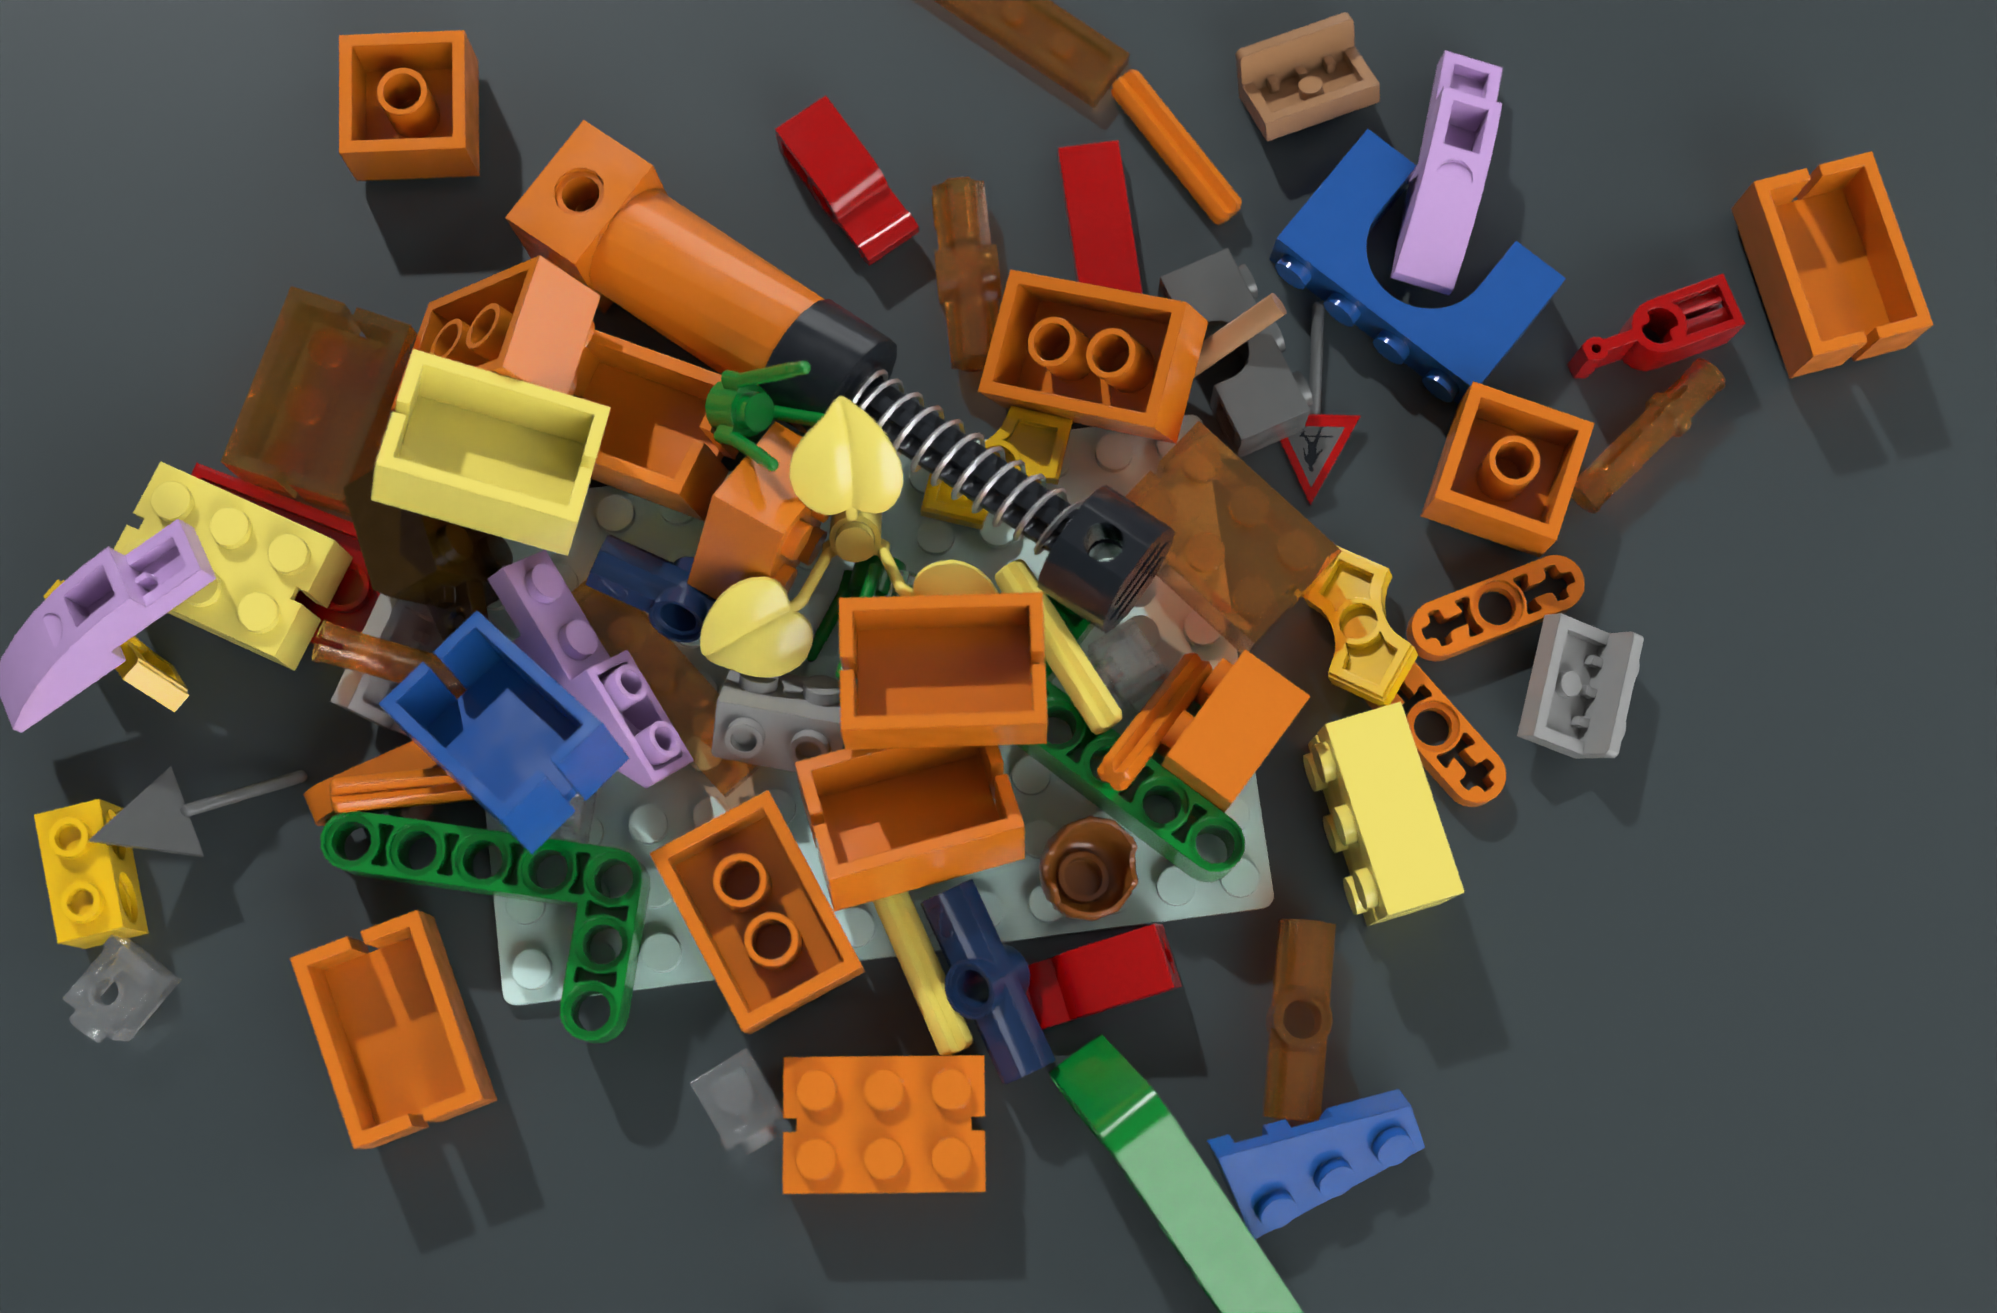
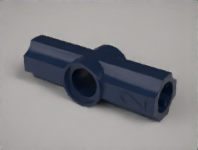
M611 534L607 535L586 582V586L649 613L648 618L652 626L661 635L677 642L690 643L700 638L704 620L716 599L687 584L694 557H682L673 563Z
M973 879L920 903L950 968L945 977L947 999L957 1013L965 1018L974 1020L1002 1084L1013 1082L1056 1061L1025 994L1030 985L1028 964L1019 951L1012 946L1002 944Z

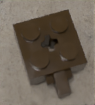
M375 469L343 487L373 590L390 598L427 605L443 641L476 611L489 621L487 606L500 599L489 583L488 578L501 568L513 563L511 549L503 537L371 500Z

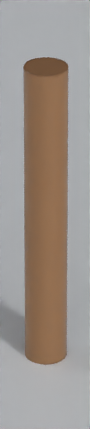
M1274 293L1269 294L1205 339L1194 378L1287 314L1281 300Z

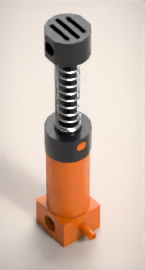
M583 120L505 217L531 259L541 255L600 295L597 309L605 314L612 303H616L721 375L725 370L742 373L790 362L807 361L811 367L807 374L758 384V386L766 391L774 405L825 414L839 396H843L855 403L882 428L896 449L898 456L903 454L912 460L910 466L912 473L924 468L933 474L931 477L932 486H937L943 481L953 488L951 493L953 500L964 495L973 501L972 513L975 514L985 509L994 515L993 527H999L1004 522L1015 529L1013 534L1014 541H1018L1025 536L1036 543L1034 548L1035 555L1041 554L1044 549L1048 551L1049 554L1038 577L1037 588L1104 633L1114 629L1129 614L1164 562L1175 533L1170 526L1108 485L1097 489L1085 502L1081 501L1071 505L1067 502V492L1063 487L1052 489L1051 491L1047 489L1046 477L1042 473L1030 477L1027 476L1025 463L1022 460L1007 463L1005 451L1001 446L986 449L984 436L980 432L965 435L964 424L960 419L946 422L943 408L939 405L924 408L922 394L914 392L905 395L903 382L898 378L890 379L897 358V344L831 299H824L670 198L651 163L587 121ZM891 384H896L899 390L891 386ZM911 398H917L919 400V404ZM932 411L939 413V417L932 413ZM787 422L803 434H806L812 428V426ZM956 424L959 427L960 431L952 425ZM973 438L980 440V444L974 441ZM993 452H998L1000 454V457L995 455ZM1018 465L1021 468V471L1016 469L1014 466ZM1039 479L1041 481V484H1039L1035 480ZM1060 493L1062 495V498H1060L1056 494ZM1104 558H1113L1108 561H1099Z

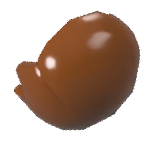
M1087 816L1063 825L1048 839L1041 854L1039 864L1040 881L1047 901L1051 902L1053 908L1067 918L1095 921L1118 912L1138 884L1135 859L1138 846L1134 838L1115 820Z

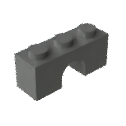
M1226 248L1161 276L1157 297L1189 303L1208 321L1205 340L1256 304L1254 299L1258 298V289L1249 268L1245 264L1237 266L1229 248ZM1276 322L1234 350L1242 361L1243 370L1236 376L1214 385L1210 408L1236 460L1304 430L1310 413L1309 406L1313 405L1312 394L1304 376L1299 371L1291 373L1282 355L1286 347Z

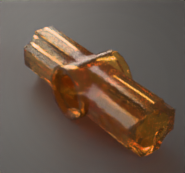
M970 177L948 178L945 182L932 186L934 228L937 233L938 249L934 250L939 304L940 306H945L951 369L978 372L984 370L999 314L998 300L1002 298L997 245L991 244L984 181H977Z
M1278 919L1272 999L1266 1016L1269 1036L1262 1117L1315 1122L1321 1116L1327 1036L1330 1034L1333 1024L1330 995L1336 924L1306 919ZM1292 1002L1305 1004L1314 1015V1029L1305 1039L1293 1037L1284 1027L1283 1014L1286 1007Z

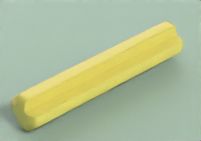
M1022 559L1010 562L995 574L996 584L1002 593L1043 592L1037 588V579ZM1043 592L1045 660L1091 732L1096 735L1104 733L1122 720V711L1046 593Z
M909 892L874 900L873 904L941 1056H951L967 1049L973 1043V1037L964 1017L953 1009L947 999L945 973Z

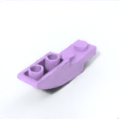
M1446 50L1439 60L1419 161L1408 185L1392 267V279L1446 295H1450L1453 291L1477 215L1503 104L1497 102L1502 67Z
M177 519L127 555L107 547L73 573L31 614L16 633L0 660V697L13 730L20 733L24 732L126 661L120 647L121 644L217 579L194 527Z
M546 550L507 565L488 578L489 583L521 634L512 642L596 716L630 759L618 769L620 773L644 788H648L694 761L629 651H623L610 658Z

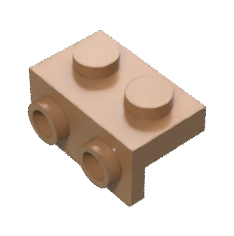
M1347 12L1243 47L1236 52L1239 97L1267 142L1380 102V83L1355 47L1354 21Z

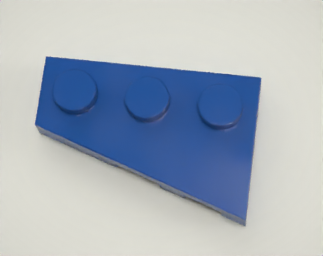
M1399 1089L1326 1108L1318 1121L1291 1128L1286 1119L1263 1125V1136L1234 1143L1229 1134L1207 1140L1236 1211L1254 1239L1287 1225L1292 1219L1331 1198L1346 1193L1351 1187L1390 1166L1400 1164L1409 1156L1425 1148L1412 1107Z

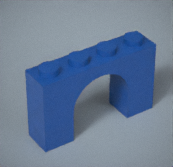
M1367 129L1279 234L1269 259L1275 263L1277 273L1288 284L1297 289H1304L1305 287L1324 301L1326 311L1335 320L1348 327L1356 325L1374 339L1373 345L1382 356L1395 364H1402L1404 362L1423 377L1422 382L1424 386L1434 396L1445 402L1455 401L1458 404L1473 381L1484 384L1550 302L1566 278L1519 242L1515 241L1480 286L1461 302L1448 307L1427 309L1405 304L1391 296L1378 283L1371 271L1367 258V236L1406 190L1417 165Z

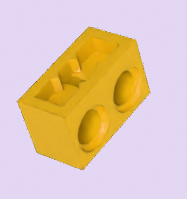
M101 799L34 815L57 943L82 949L149 933L133 848L88 842L92 836L124 809Z

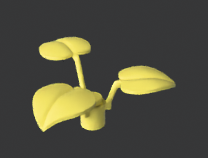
M839 396L834 400L823 417L800 440L793 452L789 472L791 486L798 498L811 510L820 514L831 515L829 540L823 543L822 552L800 592L791 601H789L788 594L782 584L768 576L751 577L741 580L724 591L714 602L704 620L700 635V649L702 655L708 661L753 677H777L796 669L807 658L813 642L812 625L798 611L806 606L830 561L835 556H839L849 562H861L874 555L878 556L895 591L900 596L998 593L992 581L981 570L971 564L958 560L937 561L929 564L916 575L913 588L906 584L890 552V543L881 538L882 512L887 511L895 504L903 486L901 460L890 439L876 421L855 403L843 396Z

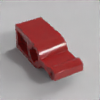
M826 95L775 128L779 151L828 217L835 224H839L856 247L862 259L869 266L919 233V226L913 216L904 208L890 189L875 160Z
M1722 273L1646 301L1636 309L1617 335L1606 339L1596 336L1589 338L1567 365L1572 377L1576 379H1585L1596 368L1620 359L1636 370H1655L1728 343L1746 323ZM1645 327L1653 330L1661 341L1659 343L1652 342L1644 335L1642 329Z
M1152 924L1028 965L1030 985L1025 994L1043 1030L1182 987L1164 926L1163 924Z

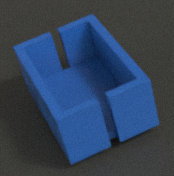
M476 611L433 651L466 690L458 699L431 668L422 662L379 705L412 741L520 844L533 854L576 812L569 803L572 798L579 794L587 801L630 758L596 716L481 613Z

